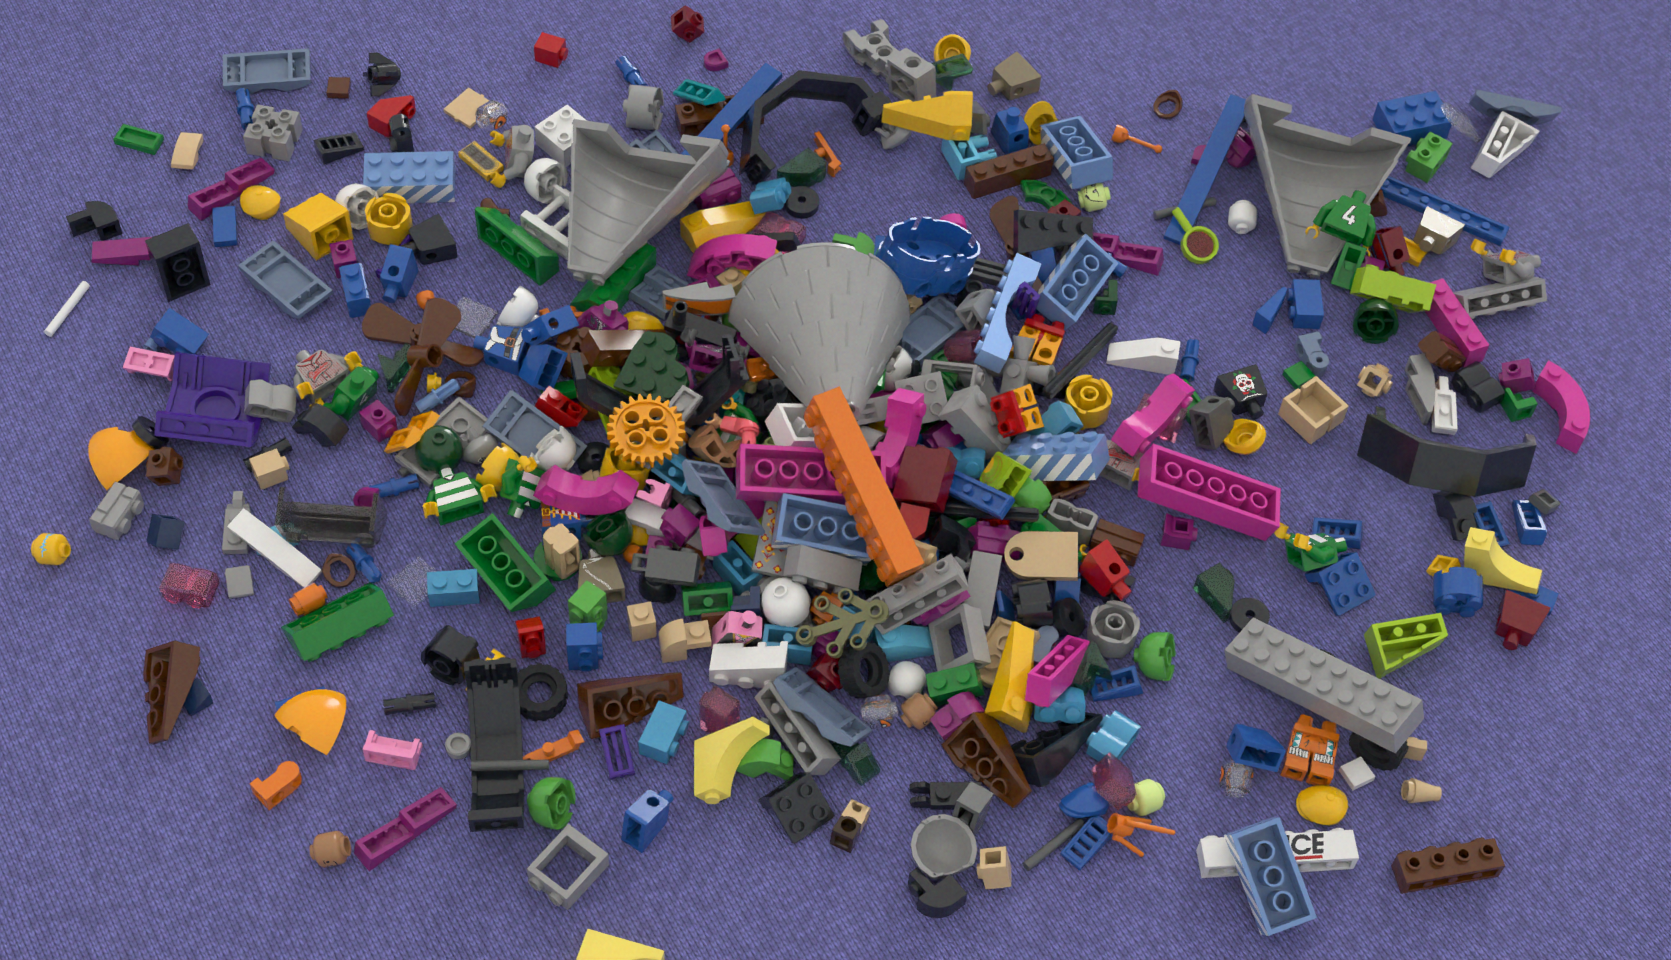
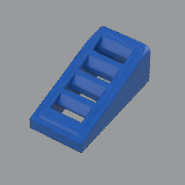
M1286 287L1278 290L1256 311L1253 326L1264 334L1269 331L1284 302L1287 292Z
M1513 500L1512 507L1520 543L1523 545H1542L1547 535V529L1539 509L1527 500Z
M1488 501L1476 505L1478 512L1473 514L1477 529H1493L1495 537L1499 539L1497 541L1499 546L1509 545L1510 543L1492 502ZM1488 521L1490 525L1484 526L1483 522Z
M1314 517L1312 535L1320 533L1321 526H1324L1326 535L1334 539L1343 537L1347 548L1361 549L1362 521ZM1331 528L1335 529L1334 534H1330ZM1340 530L1345 531L1344 535H1340Z
M1135 665L1087 678L1094 702L1143 694ZM1131 679L1132 683L1127 684V680ZM1116 681H1122L1123 686L1118 687ZM1108 682L1112 683L1113 689L1108 690ZM1097 684H1102L1103 692L1098 691Z
M1099 815L1092 816L1061 851L1060 855L1080 871L1112 838L1113 834L1107 830L1108 822ZM1087 834H1090L1093 838L1097 840V842L1095 843L1093 840H1091L1087 836ZM1079 842H1083L1090 850L1088 851ZM1075 848L1084 857L1081 859L1071 850Z

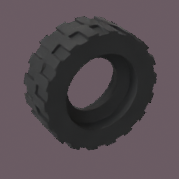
M867 642L866 647L860 651L855 650L849 645L840 656V661L838 662L840 683L843 685L845 692H848V695L851 697L854 696L857 699L876 697L886 689L890 675L889 663L885 652L883 653L882 648L877 646L876 643ZM861 658H864L868 667L866 683L860 674Z
M537 663V665L531 664L527 668L520 670L518 682L521 715L526 719L537 722L538 720L547 721V719H553L558 713L560 714L563 711V707L567 704L566 699H568L567 683L564 675L556 667L553 668L548 664L542 665V663ZM536 682H544L551 687L552 695L547 701L536 703L528 698V688Z
M1354 732L1349 737V746H1351L1352 752L1358 758L1362 757L1366 764L1384 771L1397 769L1409 749L1407 740L1394 753Z

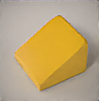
M1437 554L1426 572L1434 576L1437 571L1442 570L1443 574L1449 572V568L1461 567L1458 558Z

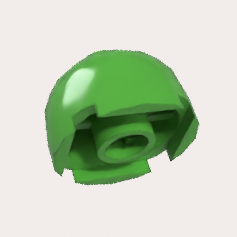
M1028 476L1014 497L1015 502L1012 507L1039 509V514L1042 515L1051 506L1049 502L1052 500V496L1041 480L1037 479L1034 481Z
M1154 632L1146 635L1141 640L1139 648L1134 650L1135 663H1138L1141 672L1152 680L1170 681L1172 679L1175 665H1171L1172 657H1176L1173 634H1170V632Z
M546 777L538 781L527 796V805L531 818L545 828L557 830L564 828L573 812L568 813L570 804H575L576 800L573 783L561 777Z

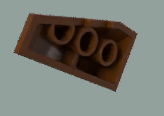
M174 640L146 650L143 679L144 682H148L149 692L145 694V702L150 703V712L147 715L149 744H157L169 739L198 672L200 647Z
M681 672L600 679L577 683L579 710L590 739L600 738L599 729L622 724L626 727L643 720V717L654 711L658 701L672 704L684 697Z
M973 712L942 743V747L956 766L960 769H965L972 775L973 779L977 782H982L990 788L993 794L1012 808H1016L1032 792L1004 731L995 718L984 712Z

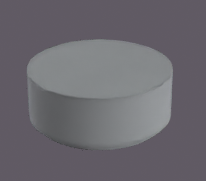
M464 733L450 735L445 742L446 752L453 759L467 757L471 752L470 738Z

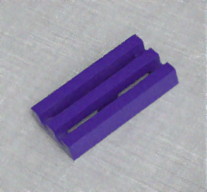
M1024 281L1018 287L1012 308L1014 310L1019 308L1018 313L1021 316L1026 314L1025 320L1026 318L1030 319L1035 314L1041 296Z
M624 724L599 729L609 779L613 780L616 777L622 778L626 775H635ZM618 731L621 734L628 769H623L615 734ZM608 733L611 736L618 771L615 772L606 738Z

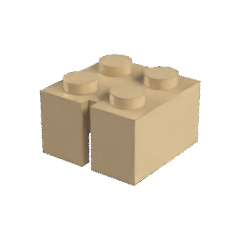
M1315 376L1302 385L1301 389L1298 388L1283 398L1278 415L1311 445L1324 436L1326 430L1329 432L1344 421L1349 406Z

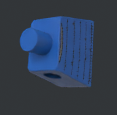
M1010 107L1007 110L996 113L991 134L1004 155L1028 148L1029 129L1020 115L1019 108Z

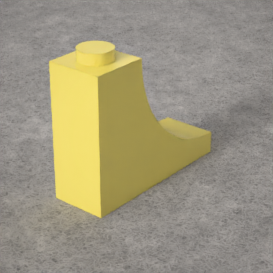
M1470 527L1465 544L1464 567L1476 570L1478 576L1481 574L1483 576V584L1537 594L1542 570L1522 564L1505 553L1496 541L1495 532Z
M750 717L694 740V796L705 801L707 804H717L721 800L731 797L732 781L738 765L754 744L770 735L769 725L755 717Z
M587 929L576 960H665L664 950Z

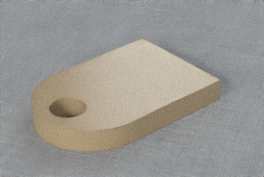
M1026 531L1016 534L1008 541L1005 547V564L1014 576L1023 580L1045 578V580L1078 581V532ZM1013 551H1020L1024 556L1016 561L1011 559L1010 554Z

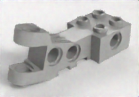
M883 19L871 22V32L874 33L860 37L854 29L843 32V42L848 52L858 64L869 66L872 68L871 72L876 76L880 74L884 76L889 84V92L902 101L909 99L912 102L924 100L923 96L931 95V98L936 97L935 66L908 48H904L901 51L894 48L889 42V26Z
M941 371L893 382L895 391L898 388L924 394L926 413L922 418V424L941 420L938 415L947 404ZM892 394L869 399L861 415L855 417L858 425L885 421L888 397Z

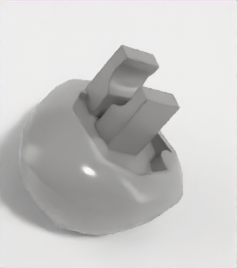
M883 123L881 129L875 128V131L881 136L884 150L900 146L907 141L912 133V130Z
M471 427L466 430L469 434V439L466 438L464 433L459 435L464 448L463 460L472 464H483L488 455L498 446V441L490 433L483 434L480 437L475 429Z

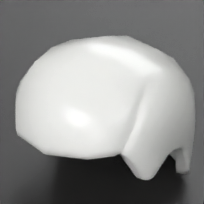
M902 661L892 667L888 677L889 681L886 685L893 696L901 695L908 699L913 694L922 692L926 686V675L920 665L910 661Z

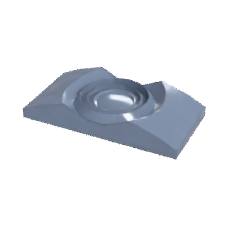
M309 48L223 54V89L236 92L240 88H245V90H249L250 94L262 89H277L288 92L311 83Z
M1478 89L1469 100V104L1490 118L1497 117L1504 111L1528 125L1551 122L1562 110V107Z
M271 241L238 265L239 270L257 290L266 293L283 312L296 319H300L334 294L330 287L275 241Z
M939 294L910 315V324L904 330L903 337L898 345L907 351L912 361L918 360L920 366H922L924 359L930 360L942 347L953 343L966 330V327L955 312L957 307Z
M513 390L509 391L482 426L500 443H505L519 456H527L528 458L531 453L536 455L538 452L537 444L554 429L558 432L560 431L559 424ZM572 435L577 445L576 455L573 458L576 462L587 448V445Z
M687 459L682 462L688 490L700 496V500L706 508L708 520L729 532L761 536L765 533V530L745 501L736 499V488L719 464Z
M795 667L774 680V685L788 708L801 712L811 723L817 726L822 737L851 747L872 732L869 726L799 668Z

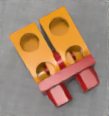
M1033 314L1030 319L1026 318L1018 336L1036 339L1028 361L1032 359V362H1036L1039 365H1054L1063 344L1065 324L1054 321L1050 326L1044 324L1045 319L1043 316ZM1012 346L1009 358L1014 359V346Z
M1031 384L991 397L990 406L996 414L999 434L1003 435V438L1044 427L1038 407L1023 410L1025 407L1037 404ZM1024 391L1027 393L1028 401L1025 398ZM1032 414L1035 417L1036 423L1033 422Z

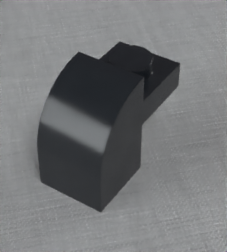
M85 202V210L66 216L73 237L96 230L100 240L105 241L123 234L113 208L105 202Z
M313 403L308 410L300 413L296 423L292 426L297 434L311 433L322 447L336 446L349 431V428L333 411L317 403Z
M1445 491L1433 494L1437 514L1439 517L1448 518L1453 540L1459 541L1467 538L1470 527L1477 528L1473 513L1478 511L1472 497Z
M941 514L929 531L930 545L946 552L947 556L952 554L954 558L957 556L967 562L970 557V551L976 544L974 536L967 528Z
M918 867L909 873L908 888L915 897H919L916 909L923 915L931 918H944L965 905L967 892L951 874L934 886Z

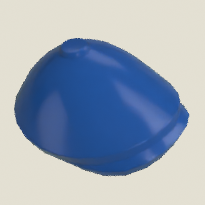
M1087 783L1064 796L1061 802H1059V807L1065 815L1073 818L1104 815L1109 809L1110 797L1101 786Z

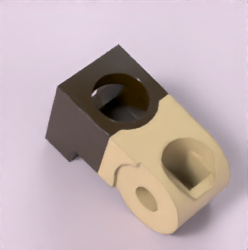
M853 799L850 800L832 829L830 844L851 853L870 815L871 808Z

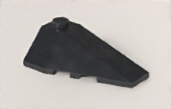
M1085 712L1083 722H1061L1058 724L1059 729L1043 730L1038 732V738L1026 743V740L1022 739L1011 745L1028 784L1044 787L1050 783V780L1058 776L1103 719L1102 714Z

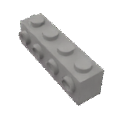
M1535 276L1511 284L1495 283L1453 292L1471 319L1476 318L1478 315H1493L1497 311L1516 310V307H1531L1537 305L1536 303L1547 301L1545 279Z
M950 554L865 601L882 600L887 604L889 608L887 620L882 624L875 625L881 634L884 635L969 589L962 567ZM875 608L872 611V615H877L880 608Z
M769 681L754 697L805 772H810L811 775H826L841 759L828 739L822 737L816 725L811 723L801 712L788 708L778 693L774 681Z

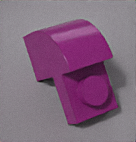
M967 691L948 699L949 704L937 711L930 718V721L945 740L973 712H985L975 695Z

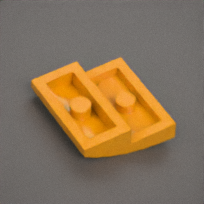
M429 411L413 416L407 428L394 431L384 452L388 454L414 445L420 441L421 436L427 429L434 426L440 415L434 411Z

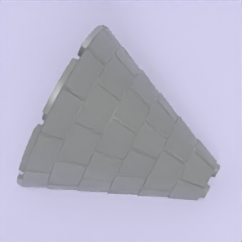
M1251 94L1245 100L1244 115L1265 183V190L1272 207V214L1280 235L1279 240L1287 264L1286 271L1290 273L1303 272L1307 273V277L1320 278V274L1328 273L1346 241L1320 231L1317 238L1313 239L1316 235V230L1311 228L1306 235V229L1313 226V220L1322 206L1332 200H1339L1342 195L1351 198L1355 190L1366 194L1364 204L1370 206L1371 201L1398 163L1399 157L1408 144H1410L1411 138L1373 127L1353 138L1282 119L1291 114V104Z
M574 119L572 122L573 143L571 144V192L569 193L567 269L574 273L572 277L580 282H585L587 279L603 286L605 280L620 268L629 257L642 248L649 239L662 230L669 221L687 208L689 203L727 171L730 160H727L729 153L721 140L683 134L680 143L691 155L689 156L630 147L610 124Z
M822 242L799 245L797 250L784 255L782 252H779L754 268L742 281V288L737 296H734L732 299L728 322L741 332L740 336L769 364V368L784 382V385L806 408L813 396L840 386L854 417H859L876 388L878 380L885 371L888 360L903 337L904 330L910 324V309L902 282L885 262L871 253L866 255L858 252L851 245Z

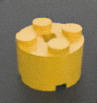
M385 193L383 197L377 199L374 197L365 207L369 236L373 241L385 245L399 246L409 234L408 230L413 227L410 206L406 199L398 194Z
M1080 375L1072 379L1067 387L1064 403L1072 406L1084 425L1080 430L1095 428L1106 422L1112 402V389L1109 384L1101 378L1100 380L1092 378L1093 375Z
M607 448L600 469V477L622 470L639 483L635 494L639 490L643 491L651 468H641V465L637 462L634 466H631L630 458L623 462V453L616 456L615 448Z

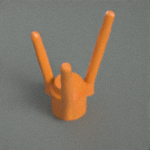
M1113 813L1107 823L1108 832L1113 834L1112 840L1120 842L1140 857H1143L1144 853L1123 838L1130 836L1134 831V827L1175 835V830L1150 825L1152 823L1150 819L1125 816L1118 813Z

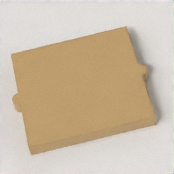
M467 88L447 105L443 111L454 118L455 122L459 121L471 129L483 118L476 116L477 108L482 106L481 112L485 117L495 108V104L484 98L483 94L480 95Z

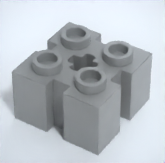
M257 104L252 115L253 124H248L243 136L247 154L264 157L266 153L272 154V159L290 161L295 149L293 142H298L303 130L300 113L282 109L281 112H275L274 107Z

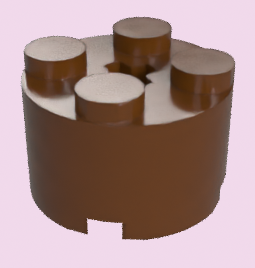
M589 327L572 329L557 337L555 348L568 353L560 372L566 379L567 377L573 379L570 353L580 352L586 374L592 368L580 349V345L588 330H591Z

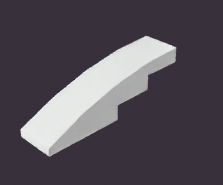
M634 498L632 504L625 511L631 524L646 528L648 535L665 537L659 528L663 521L661 516L666 510ZM698 529L697 533L686 544L702 551L700 529ZM670 540V543H673V548H680L675 542ZM707 556L708 559L713 560V556Z
M244 508L227 526L230 531L247 542L252 549L265 557L273 566L303 588L311 585L322 573L318 566Z

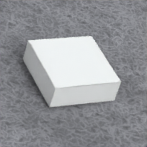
M1362 757L1339 768V772L1352 791L1375 779V775Z

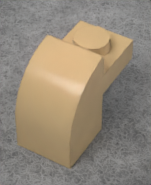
M682 618L664 625L659 631L662 663L687 660V650L712 646L708 620L684 623Z

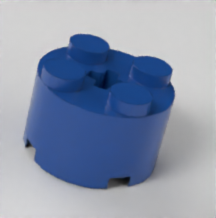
M1451 567L1449 572L1443 574L1442 570L1437 571L1433 576V605L1436 608V613L1447 615L1453 612L1460 613L1462 617L1474 616L1475 611L1483 606V576L1481 574L1478 576L1476 570L1467 567Z

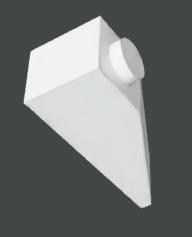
M1149 338L1110 343L1106 364L1170 375L1176 369L1180 341Z

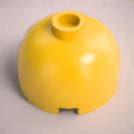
M501 443L502 448L499 446L494 448L481 466L484 468L483 474L478 473L476 476L477 482L482 485L492 484L497 492L501 491V476L506 470L508 459L516 461L519 459L518 454L505 443Z

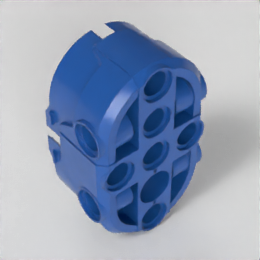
M922 217L917 228H912L917 218H909L904 222L893 224L884 241L880 243L875 256L885 262L896 273L902 282L906 295L916 296L917 298H922L926 295L938 296L941 293L947 292L954 295L964 288L981 250L977 240L973 247L969 243L972 236L969 231L955 223L945 220H933L931 217Z

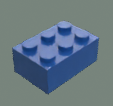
M1436 91L1378 102L1372 118L1377 129L1411 138L1408 146L1417 145L1420 138H1425L1429 132L1447 139L1453 123L1451 116Z

